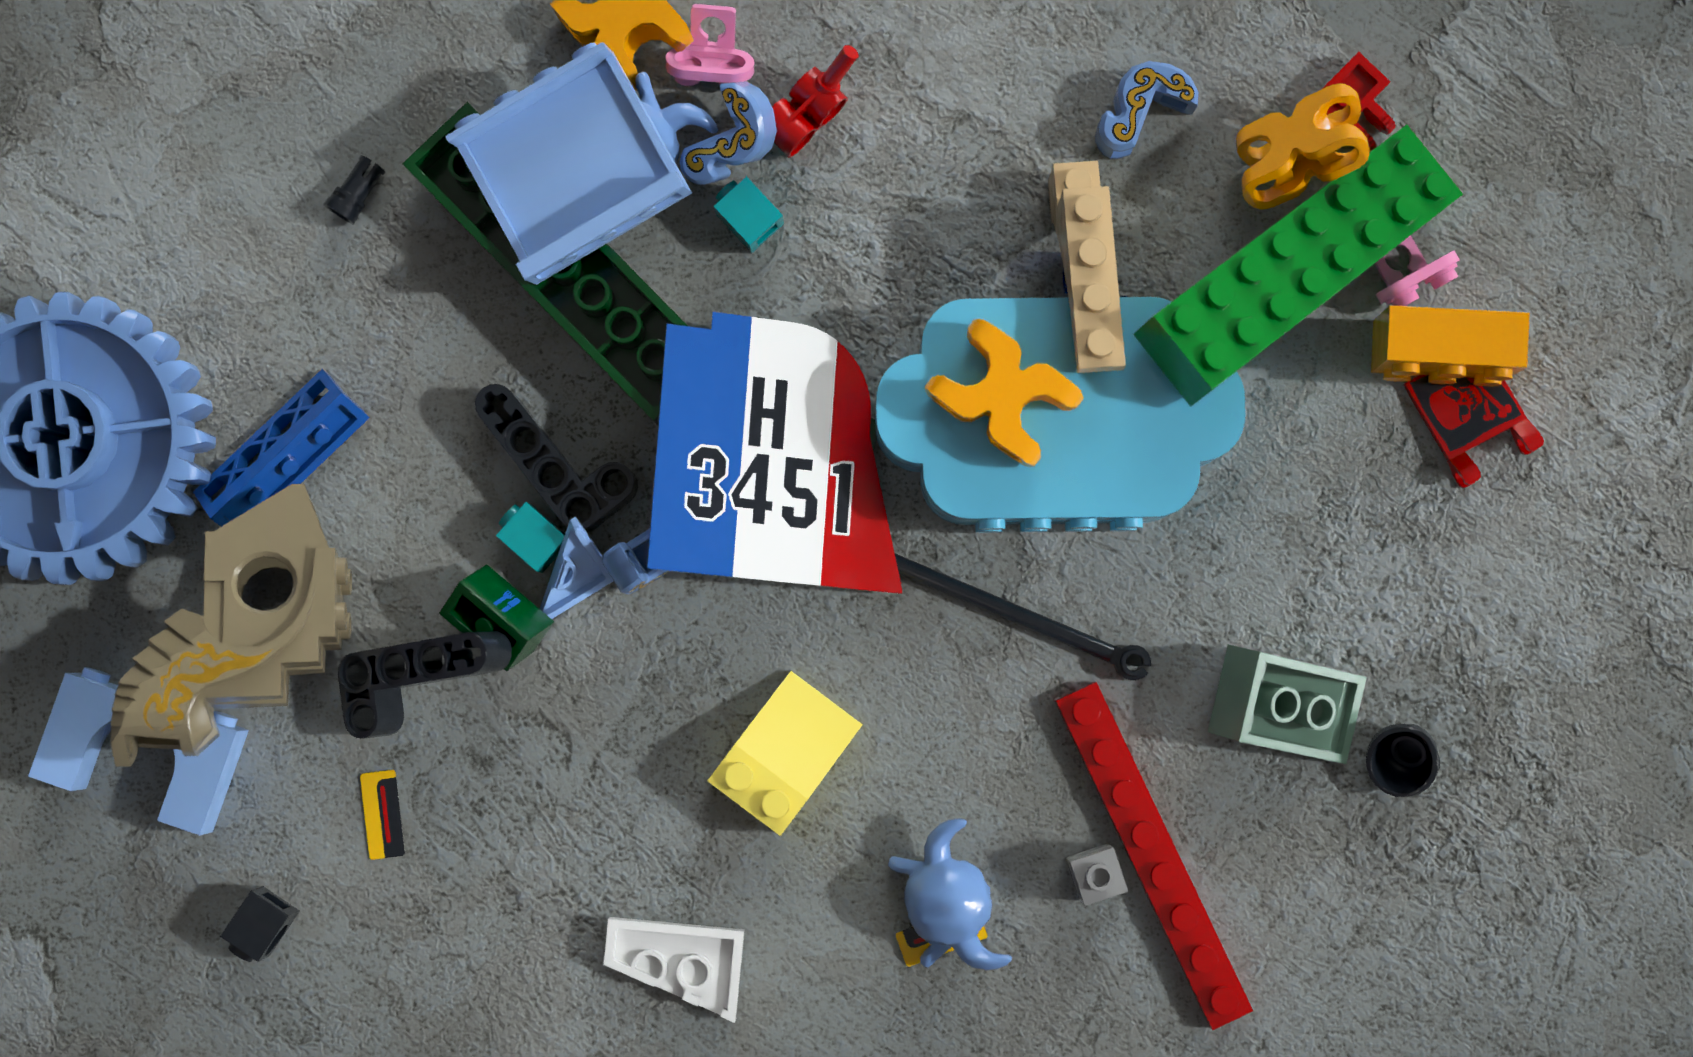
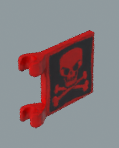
M1419 375L1403 384L1445 456L1458 486L1461 488H1466L1481 478L1480 470L1466 452L1498 434L1510 429L1513 439L1523 455L1536 451L1544 444V439L1540 432L1528 420L1505 380H1502L1501 386L1491 387L1474 385V378L1470 377L1456 378V383L1434 384L1428 382L1429 375Z

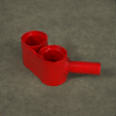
M845 45L826 72H821L817 67L810 69L792 87L789 92V96L792 98L790 102L786 98H782L772 106L777 128L774 143L789 158L797 154L811 140L816 131L831 121L846 104L848 98L840 91V81L859 57L854 47Z

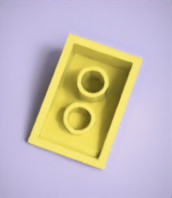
M790 671L707 781L781 836L863 724Z

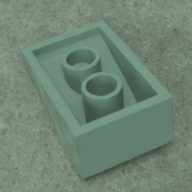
M1228 644L1207 732L1243 743L1347 764L1367 677Z

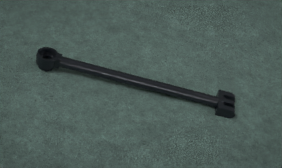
M895 553L898 572L904 577L1114 665L1117 674L1126 680H1139L1148 674L1143 668L1135 672L1130 671L1126 665L1127 657L1136 654L1140 657L1142 665L1151 667L1150 655L1143 647L1138 645H1128L1123 648L1114 646Z

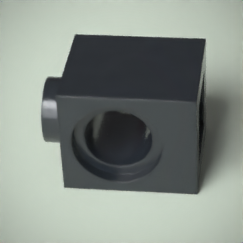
M261 886L249 892L220 937L230 943L228 949L235 956L247 962H252L253 959L259 962L272 954L300 910L264 886Z

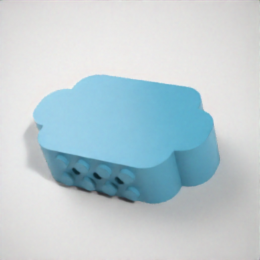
M1119 297L1126 366L1124 370L1089 373H1077L1068 298L959 299L943 305L930 317L923 332L919 354L910 355L898 360L883 375L876 396V437L882 452L892 463L908 471L920 472L923 497L936 515L951 523L975 525V532L977 533L1002 532V529H1006L1005 524H1020V532H1047V529H1051V524H1065V532H1088L1097 528V523H1110V531H1137V528H1143V523L1160 520L1185 506L1193 497L1198 487L1200 467L1222 456L1237 443L1245 424V392L1242 380L1236 371L1190 407L1133 335L1153 315L1171 303V301L1164 298ZM974 319H984L1018 342L1022 351L1019 365L1020 370H1024L1036 363L1048 364L1074 383L1083 394L1084 399L1078 408L1070 411H1063L1043 400L1029 402L1023 407L1020 414L1022 428L1039 444L1041 449V457L1035 467L1021 465L989 442L986 435L988 416H983L972 423L961 422L929 398L924 389L929 379L937 375H944L964 386L978 384L986 377L988 372L986 359L969 343L967 338V328Z

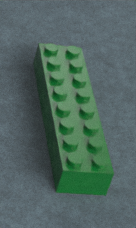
M1405 125L1369 152L1368 160L1363 166L1328 183L1153 315L1133 335L1191 407L1457 200L1463 193L1411 128Z

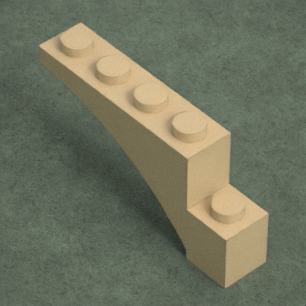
M1098 161L1053 163L1048 179L1051 221L1054 223L1066 279L1077 373L1124 370L1126 362L1109 186H1100Z

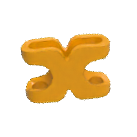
M553 0L550 3L560 22L582 47L590 43L598 45L604 42L614 52L635 91H637L635 77L638 72L633 59L640 45L650 40H662L677 52H681L694 41L687 24L667 0H599L595 3H581L578 0Z
M1346 84L1330 85L1304 97L1296 104L1292 116L1288 118L1280 112L1270 113L1244 126L1236 136L1238 156L1250 166L1242 176L1244 200L1256 209H1269L1298 197L1306 190L1312 176H1316L1322 182L1333 181L1363 166L1369 157V145L1367 137L1356 126H1353L1358 122L1361 115L1358 93ZM1333 104H1347L1342 110L1327 115L1329 107ZM1258 140L1268 142L1259 148L1250 146L1251 143ZM1346 145L1355 147L1348 153L1336 152V150ZM1276 180L1269 189H1255L1260 184Z
M974 319L967 328V338L969 343L986 359L988 369L986 377L978 384L964 386L944 375H937L929 379L924 389L929 398L961 422L972 423L983 416H988L986 435L989 442L1021 465L1035 467L1040 460L1041 449L1039 444L1022 428L1020 414L1023 407L1029 402L1043 400L1063 411H1070L1078 408L1084 399L1083 394L1074 383L1048 364L1036 363L1024 370H1020L1019 365L1022 351L1018 342L984 319Z

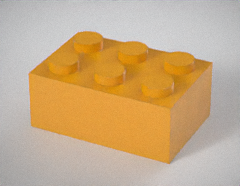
M1390 305L1373 320L1371 373H1383V380L1394 382L1410 381L1412 375H1429L1428 382L1434 384L1456 383V378L1470 377L1474 378V385L1501 386L1502 380H1511L1513 375L1527 368L1530 313Z

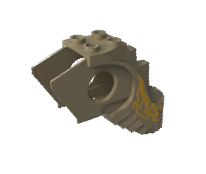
M291 484L217 530L205 532L203 616L180 609L163 621L168 628L148 640L150 646L132 658L136 664L118 682L119 686L115 693L110 725L111 748L116 767H131L139 747L181 750L184 756H199L202 751L220 736L213 713L215 709L288 706L289 676L325 673L326 651L342 650V639H351V613L347 612L344 595L352 594V570L348 568L346 557L339 558L336 549L329 548L305 484ZM269 568H280L292 573V592L285 603L277 608L265 611L253 609L241 599L244 586L259 571Z

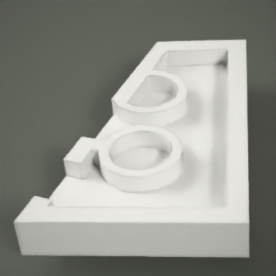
M609 917L604 965L650 986L661 988L681 997L682 1000L695 1006L699 1005L735 1023L745 929Z

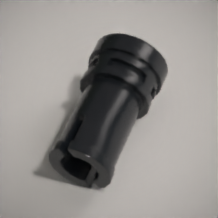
M363 155L359 157V161L342 186L336 187L323 204L335 215L352 225L355 224L359 214L365 207L363 202L380 177L385 173V170L375 163L364 178L363 175L371 165L372 160Z

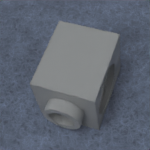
M1108 843L1065 857L1079 901L1084 906L1128 892L1114 847Z

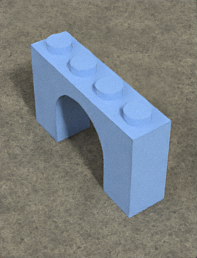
M84 667L82 673H65L28 777L68 791L87 789L102 744L111 731L112 707L119 685L109 682L110 674ZM218 711L213 713L220 736L202 751L199 756H184L181 750L173 749L175 756L174 773L157 821L197 835L213 832L249 731L248 729L236 726L238 718Z

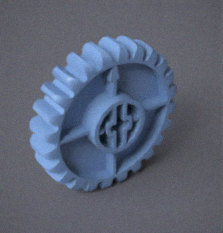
M57 292L49 301V305L30 295L17 300L14 308L15 318L0 312V566L7 565L9 573L14 578L33 581L40 579L44 575L47 581L59 585H71L78 580L81 574L90 580H108L113 576L116 567L115 561L121 565L136 568L147 561V550L143 539L162 545H169L175 539L174 529L167 520L170 513L192 517L198 507L193 499L186 495L184 491L187 484L205 485L209 483L211 472L205 467L194 463L196 453L208 452L216 446L215 436L195 429V422L206 418L213 412L211 400L197 394L187 393L196 386L201 378L197 366L186 361L176 360L180 351L179 342L165 332H153V323L147 316L135 310H126L121 313L120 307L115 302L101 296L91 297L84 303L82 299L72 293Z

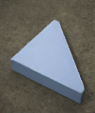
M576 516L569 521L540 606V610L551 619L613 582V579L602 563V553Z

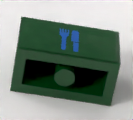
M487 564L461 580L439 612L442 617L461 633L498 631L504 634L512 648L511 659L504 668L506 672L535 651L554 623L550 617Z

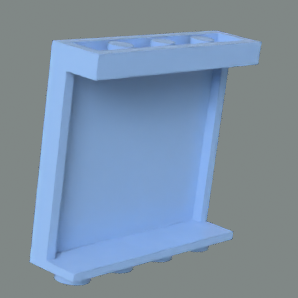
M604 42L598 45L590 43L579 48L572 54L573 60L558 69L555 66L544 69L534 76L533 84L520 92L512 90L504 93L494 101L495 107L481 115L475 113L464 117L456 123V130L445 136L449 143L458 148L520 262L516 263L524 280L536 285L692 194L614 52Z

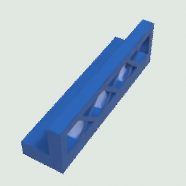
M321 369L211 474L208 484L200 485L193 493L210 519L222 527L289 485L301 484L369 419V416L342 391L325 370ZM327 388L329 391L316 404L312 405L313 400ZM289 422H292L291 427L280 436L281 430ZM259 453L258 459L247 467L249 461ZM224 484H227L225 490L213 501L211 497Z

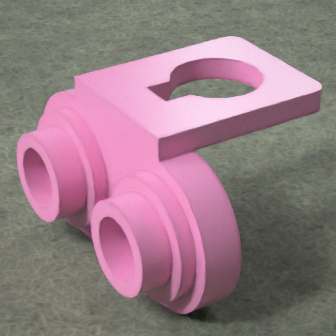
M703 4L692 5L691 34L694 41L681 52H677L672 48L666 54V70L675 77L677 83L684 86H692L700 81L718 82L720 85L723 83L747 81L753 76V57L745 51L735 49V8ZM715 17L725 24L726 30L718 35V42L708 41V34L702 30L700 25L703 19Z
M1409 236L1398 246L1405 248L1410 256L1407 266L1410 274L1403 277L1400 270L1390 268L1386 263L1385 256L1375 263V266L1385 281L1387 288L1375 295L1380 304L1407 306L1420 298L1416 292L1419 288L1418 284L1425 282V284L1431 283L1433 289L1436 290L1459 277L1455 268L1458 267L1457 262L1460 259L1456 252L1452 251L1427 264L1413 238Z

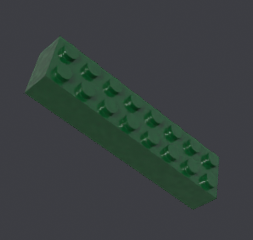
M466 102L402 164L642 411L659 426L667 324L688 325L608 244L603 245L537 285L524 280L516 265L520 260L458 148L449 143L445 137L456 130L455 125L458 121L468 115L478 113Z

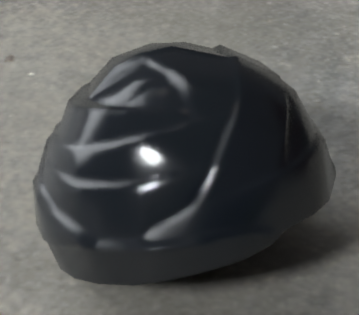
M1393 724L1383 728L1372 738L1366 752V767L1372 782L1384 793L1395 797H1413L1421 794L1431 786L1440 769V757L1436 742L1426 730L1414 724Z

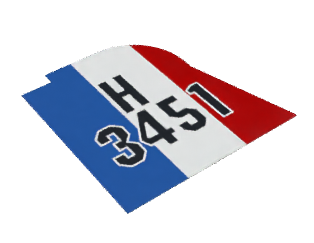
M712 312L711 329L667 324L647 569L902 594L901 581L870 438V394L858 363L842 344L827 333L808 325L720 312Z

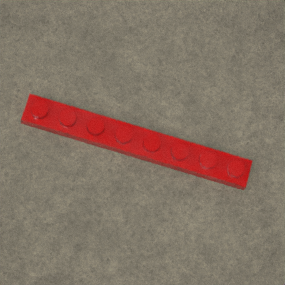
M1093 682L1055 700L1056 706L1209 1027L1215 1030L1253 1012L1251 1004L1097 682Z

